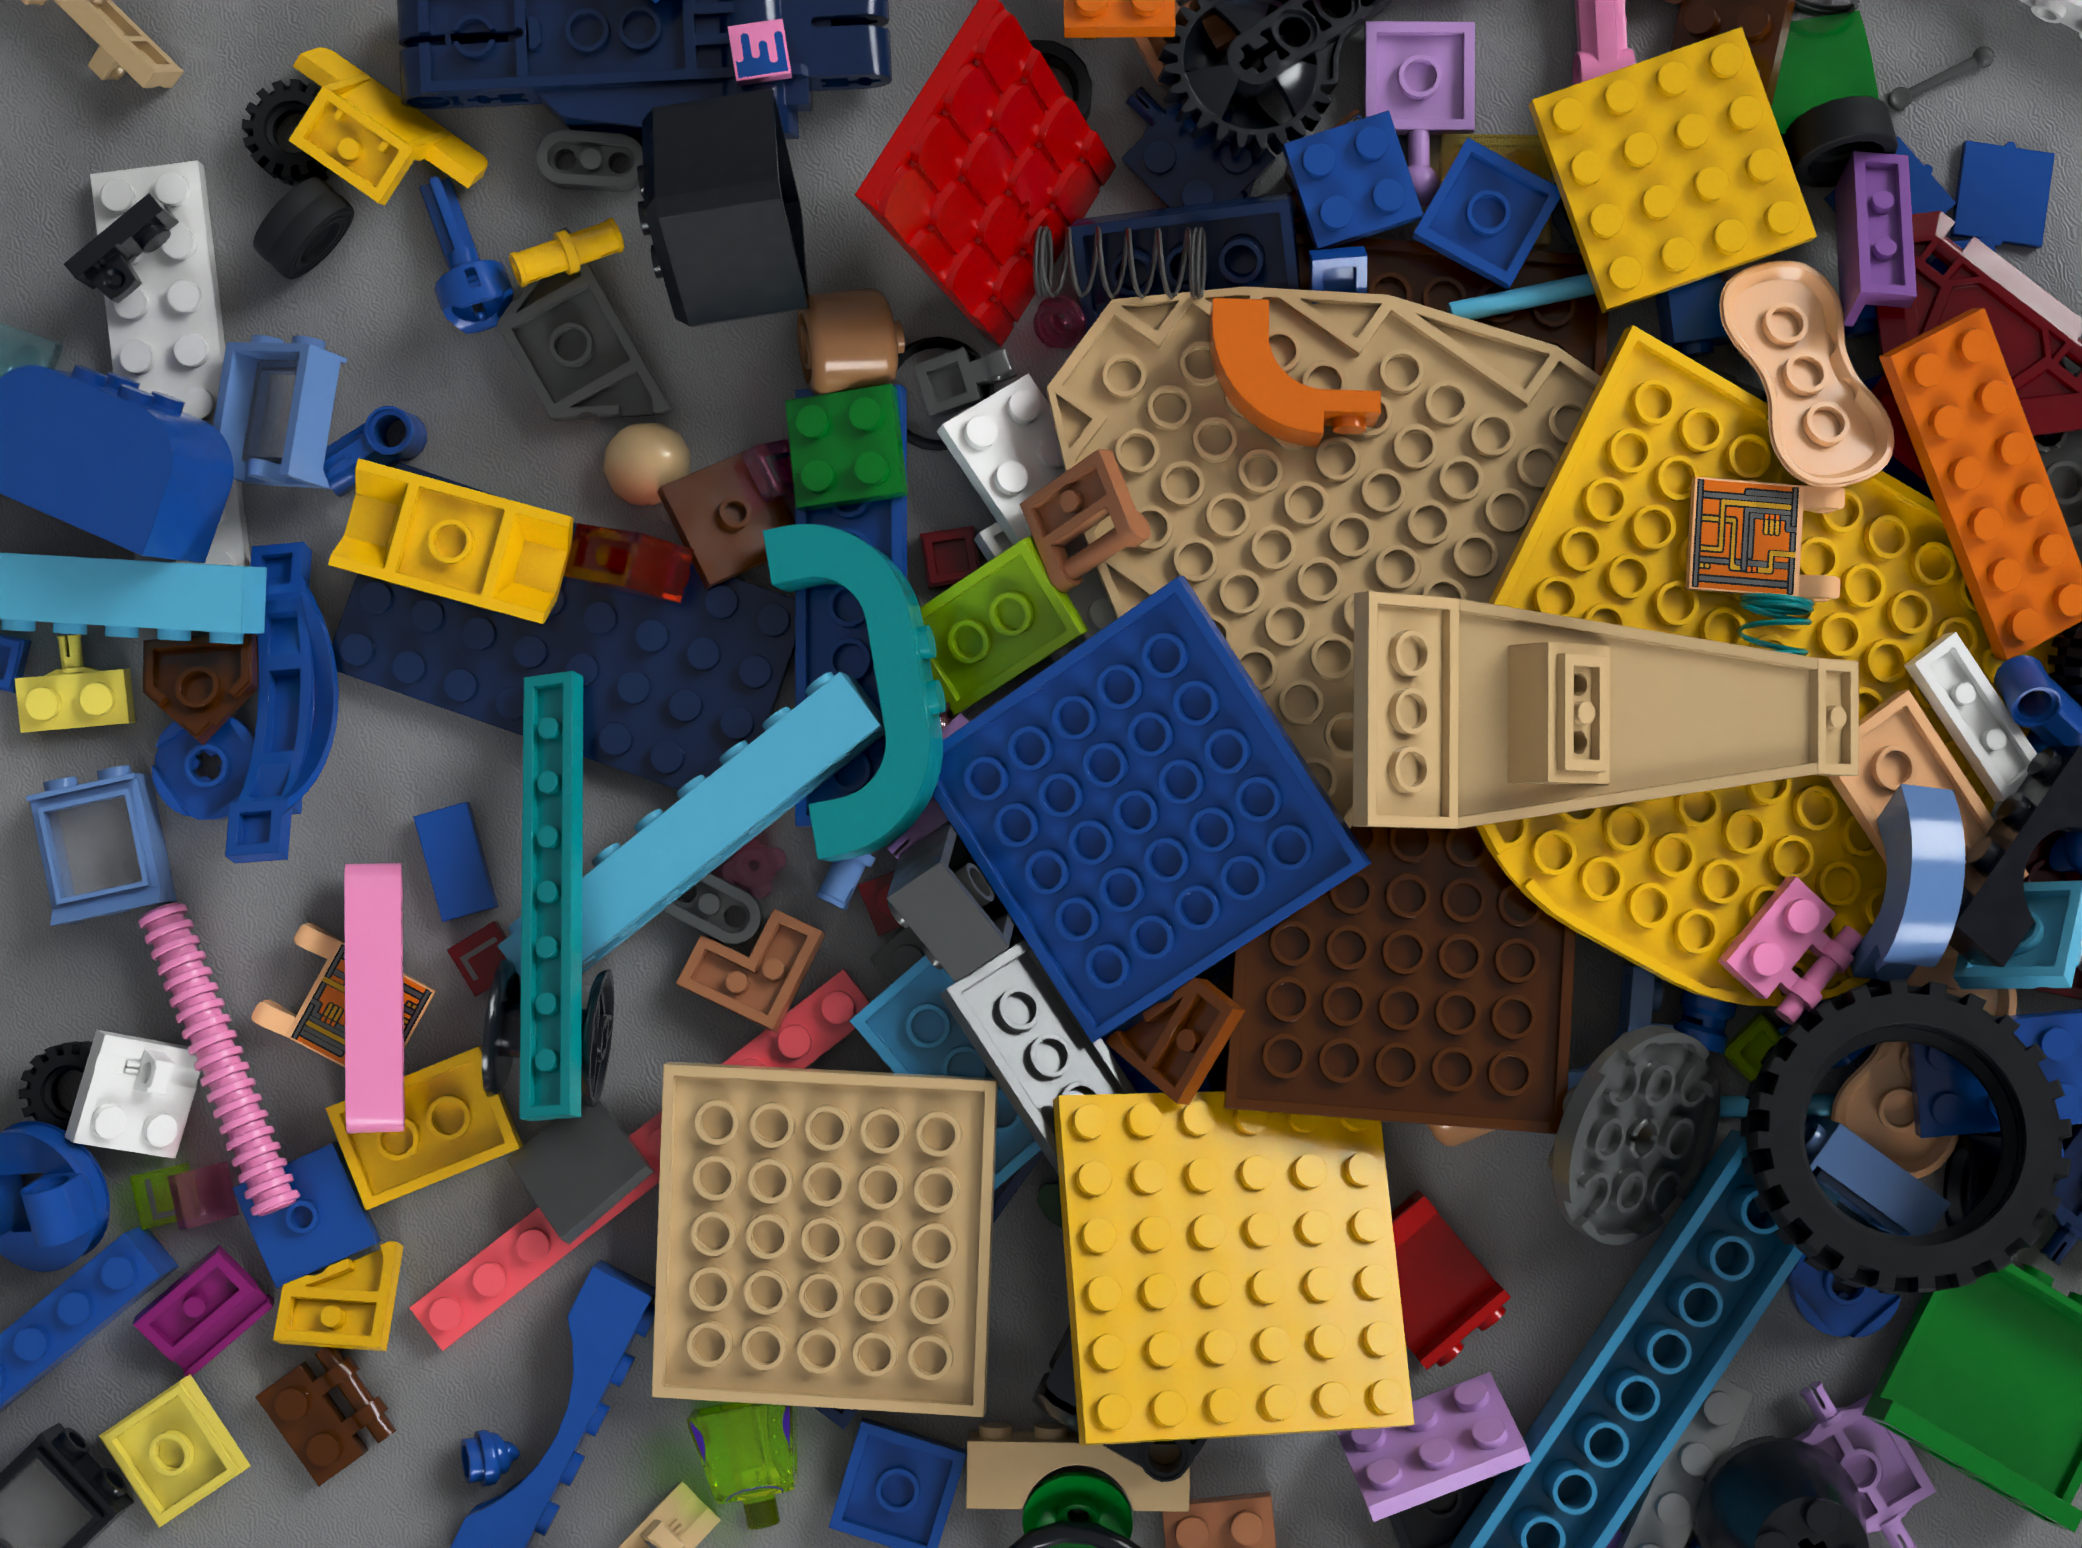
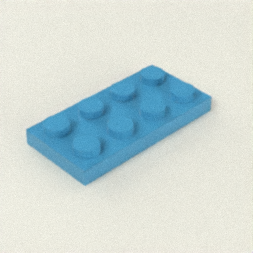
M926 955L850 1020L852 1025L894 1073L994 1078L939 995L956 982L944 968L939 970L934 967ZM999 1085L994 1190L1041 1150Z

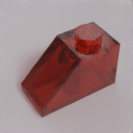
M577 523L564 576L648 598L681 603L684 588L690 577V564L694 550L644 533Z

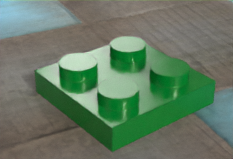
M892 384L785 400L795 503L798 510L804 512L908 496L896 387Z

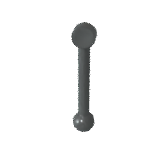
M1986 46L1979 47L1974 51L1973 57L1908 89L1905 87L1895 88L1888 96L1889 106L1897 111L1904 110L1911 103L1912 98L1975 67H1989L1994 61V51Z

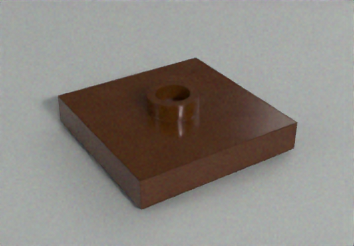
M757 446L660 486L657 491L705 589L767 563L763 531L795 525V521Z

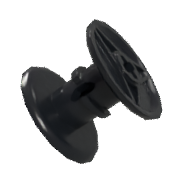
M507 959L501 960L495 971L485 1016L482 1043L483 1089L487 1097L497 1095L503 1090L509 1077L513 1057L520 1058L519 975L515 971L514 964ZM604 970L598 973L591 987L587 1008H582L581 1093L585 1103L590 1107L597 1106L601 1097L610 1056L614 1020V979L611 970Z

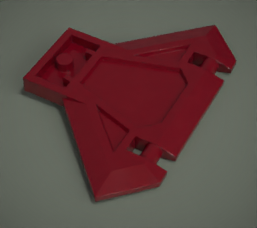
M1942 211L1912 214L1917 297L1910 308L1875 305L1881 355L1972 308H1985L2032 435L2038 436L2082 430V340L2079 338L2082 334V318L1975 236L1971 238L1963 249L1945 235L1955 224V221ZM1930 254L1948 267L1943 274H1940L1925 262ZM2064 356L2081 368L2075 376L2058 364ZM1883 369L1882 377L1870 391L1881 402L1891 419L1895 440L1892 456L1927 483Z

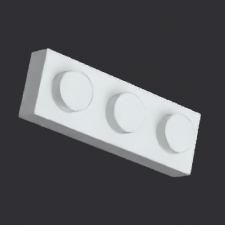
M1957 632L1946 633L1907 662L1904 667L1995 802L2004 801L2007 797L2016 793L2028 775V765L2037 753L2018 724L2015 723L2008 709Z

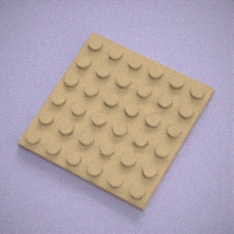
M667 1062L663 1064L652 1397L984 1417L987 1397L998 1109L997 1080L984 1077Z

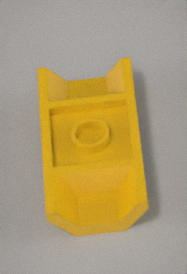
M358 458L355 467L356 494L344 536L331 553L328 562L329 566L536 623H545L557 601L570 556L573 517Z

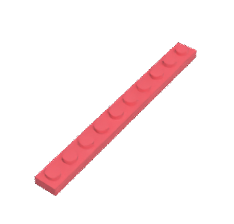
M844 968L787 1012L777 1033L768 1029L764 1030L722 1064L806 1068L856 1029L850 1020L871 1001ZM662 1111L629 1136L654 1172L571 1244L560 1239L538 1207L409 1307L442 1351L659 1183Z

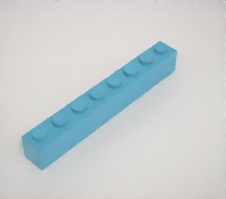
M828 672L817 678L806 688L805 693L808 697L792 710L789 706H786L772 714L762 724L765 730L764 733L750 744L747 741H741L731 747L720 757L719 761L722 766L707 778L704 775H699L690 780L677 792L676 795L679 797V801L665 812L662 809H657L649 813L635 825L634 829L637 834L622 846L619 843H614L594 857L592 863L595 868L582 877V974L885 734L882 713L854 676L839 672L834 676L832 672ZM520 916L508 927L511 935L497 946L506 959L514 964L515 971L521 978Z

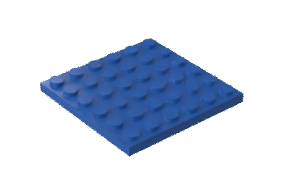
M1178 576L943 740L941 772L933 797L1092 1043L1372 863L1184 576Z

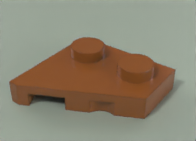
M1194 977L1175 990L1173 996L1168 1001L1158 1002L1143 1012V1020L1125 1032H1114L1105 1043L1176 1104L1190 1105L1245 1010L1209 980Z

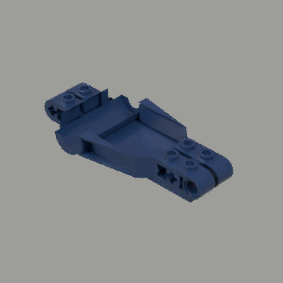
M397 0L399 45L406 48L399 52L401 104L416 109L543 104L570 130L622 133L636 139H642V120L653 107L772 88L775 93L785 139H799L798 112L811 111V106L813 110L812 91L877 88L888 85L892 81L890 31L883 27L889 22L888 0H660L655 4L652 0ZM783 18L792 78L737 86L727 27Z

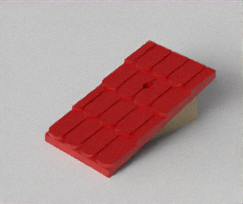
M978 0L860 185L855 196L981 334L999 347H1002L1014 328L1013 323L1019 321L1036 294L1033 280V247L1036 230L1040 226L1044 228L1046 225L1051 230L1054 265L1065 247L1066 228L1071 226L1076 219L1085 217L1100 193V186L1105 185L1116 168V164L1098 133L1088 126L1074 100L1066 96L1042 53L1032 46L1016 17L1009 13L1002 2L998 0Z

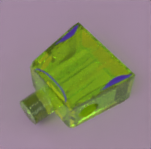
M729 1402L693 1409L687 1418L688 1428L716 1503L725 1504L742 1500L748 1529H762L778 1524L780 1517L775 1494L794 1490L798 1481L797 1406Z

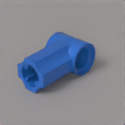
M383 406L375 409L368 416L364 424L327 446L323 471L330 488L339 497L355 489V467L358 458L391 467L400 460H410L417 457L427 443L425 425L417 416L394 406ZM402 420L406 428V435L399 445L390 447L386 439V432L393 422Z
M2021 655L2005 661L1997 669L1994 676V684L2015 723L2022 727L2030 728L2049 747L2079 745L2082 747V707L2047 674L2040 660L2033 656Z

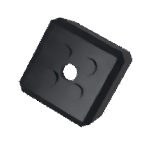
M770 88L653 107L642 120L643 165L637 166V174L644 201L638 202V213L644 236L651 235L653 245H651V259L654 273L657 279H664L675 319L690 327L809 309L803 215L774 90Z

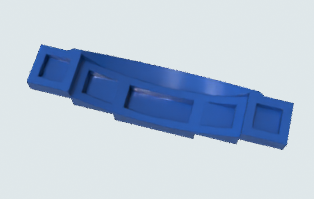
M304 541L252 546L250 566L267 567L264 633L257 634L259 690L256 729L250 765L238 802L229 804L225 857L234 864L288 860L291 816L293 814H301L302 798L318 779L325 766L336 731L339 689L335 656L323 615L309 588L312 550Z

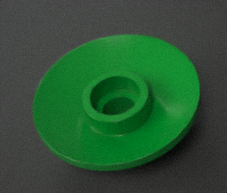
M1068 1472L1045 1480L1032 1491L1023 1509L1022 1527L1024 1534L1034 1528L1067 1520L1098 1523L1129 1539L1132 1535L1133 1514L1126 1496L1109 1480L1091 1473ZM1081 1509L1086 1512L1082 1514H1075L1070 1510ZM1063 1543L1049 1548L1096 1547L1092 1545Z

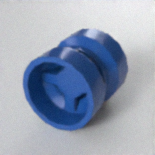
M1683 989L1680 1004L1684 1010L1681 1020L1674 1024L1673 1029L1697 1039L1707 1050L1725 1054L1729 1039L1725 1033L1727 1021L1735 1016L1737 1004L1716 1001Z

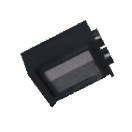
M58 1423L40 1433L0 1473V1548H87L134 1501L126 1493L127 1486L123 1479L113 1470L102 1468L88 1453L90 1448L86 1440L75 1430L64 1428Z

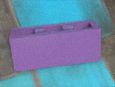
M1853 151L1835 188L1839 296L1844 313V326L1850 327L1854 326L1865 305L1910 308L1917 297L1908 155Z

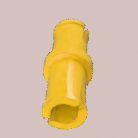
M608 218L604 222L570 234L566 230H561L553 234V240L519 252H511L508 257L514 277L519 286L523 288L527 284L564 271L568 275L578 273L581 270V265L614 253L624 252L625 246L617 223L613 218Z

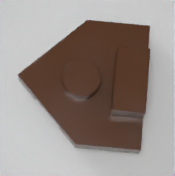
M244 634L243 644L210 643L209 635L191 636V641L143 640V693L202 745L258 689V644L256 634Z

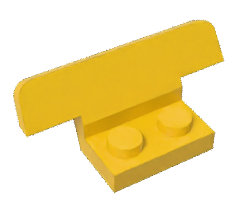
M318 47L300 53L292 67L322 88L288 141L377 203L386 205L414 160L421 161L426 159L467 189L484 176L488 167V160L484 155L418 109L401 104V97L336 52Z

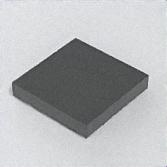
M581 1096V1117L554 1119L507 1160L560 1239L568 1244H571L654 1172L601 1097L597 1106L590 1107L585 1103L583 1096Z

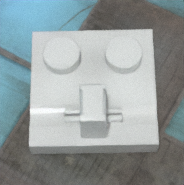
M96 1030L65 1138L78 1144L176 1159L195 1095L197 1080L201 1072L196 1071L194 1068V1063L198 1061L196 1055H189L187 1050L189 1046Z

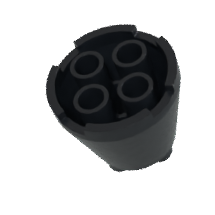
M1773 1435L1750 1439L1723 1454L1703 1478L1705 1484L1697 1503L1696 1522H1693L1698 1548H1800L1798 1543L1804 1548H1869L1865 1512L1858 1488L1848 1472L1832 1456L1816 1445L1795 1439L1775 1438Z

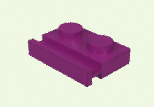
M218 1245L138 1313L134 1318L133 1325L171 1362L175 1361L184 1370L183 1374L185 1376L189 1374L193 1376L273 1307L274 1298L270 1294L266 1295L257 1286V1281Z

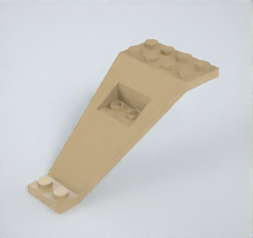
M1373 591L1354 593L1353 827L1459 829L1808 775L1859 776L1858 661L1815 658L1458 598Z

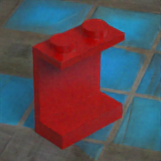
M1416 1190L1391 1212L1405 1342L1419 1362L1428 1370L1435 1363L1442 1367L1452 1361L1464 1348L1461 1341L1478 1327L1480 1331H1484L1494 1325L1505 1314L1506 1309L1503 1307V1304L1511 1297L1448 1226L1430 1201L1419 1190Z

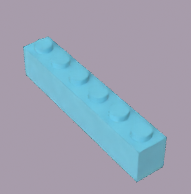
M0 552L1 630L36 631V621L53 622V633L86 635L88 625H105L104 636L139 638V628L157 629V639L191 641V631L209 632L210 643L243 644L244 634L264 633L267 567Z

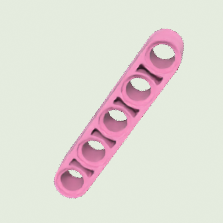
M402 863L345 864L346 1132L404 1131Z

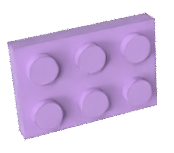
M1490 1372L1412 1401L1415 1425L1396 1428L1336 1431L1373 1522L1531 1462L1527 1446Z

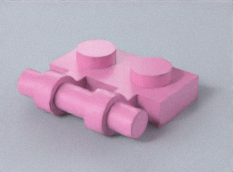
M1791 876L1784 879L1717 961L1756 998L1767 999L1775 988L1778 987L1787 997L1775 1012L1786 1023L1794 1025L1805 1010L1810 1012L1823 999L1820 992L1835 973H1844L1854 961L1852 953L1858 947L1863 937L1855 929L1845 925L1833 940L1830 939L1823 930L1836 913L1797 876ZM1809 949L1818 959L1805 975L1800 978L1792 968Z

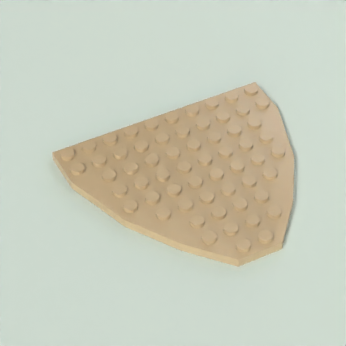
M1243 286L1203 290L1204 295L1200 300L1198 298L1194 300L1190 292L1177 293L1178 295L1172 300L1166 294L1145 296L1143 299L1140 297L1112 299L1047 386V396L1065 472L1097 449L1112 450L1135 508L1144 516L1150 526L1151 536L1148 540L1134 548L1125 547L1095 567L1115 617L1118 619L1176 577L1184 576L1348 827L1351 828L1353 825L1354 593L1373 591L1458 598L1488 603L1601 376L1556 345L1385 294ZM1213 298L1268 299L1270 347L1277 363L1284 372L1297 382L1318 389L1381 391V414L1375 427H1366V431L1360 434H1339L1332 431V426H1324V434L1319 447H1310L1275 438L1250 423L1227 398L1212 365L1209 348V314ZM1110 515L1086 532H1083L1082 536L1086 546L1114 528Z

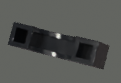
M2080 745L2047 747L2038 753L2028 765V775L2016 793L2007 797L1999 806L1996 813L1997 820L1985 837L1975 842L1966 854L1965 860L1967 863L1965 864L1962 900L1955 928L1948 944L1972 965L2004 967L2035 921L2025 900L2023 880L2027 861L2037 844L2056 830L2061 832H2082V747Z

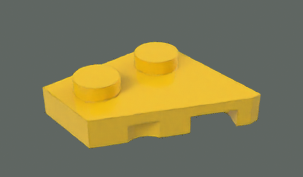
M388 1241L380 1245V1250L353 1261L347 1258L328 1266L318 1275H305L283 1284L273 1340L280 1344L387 1351L404 1246L398 1242Z

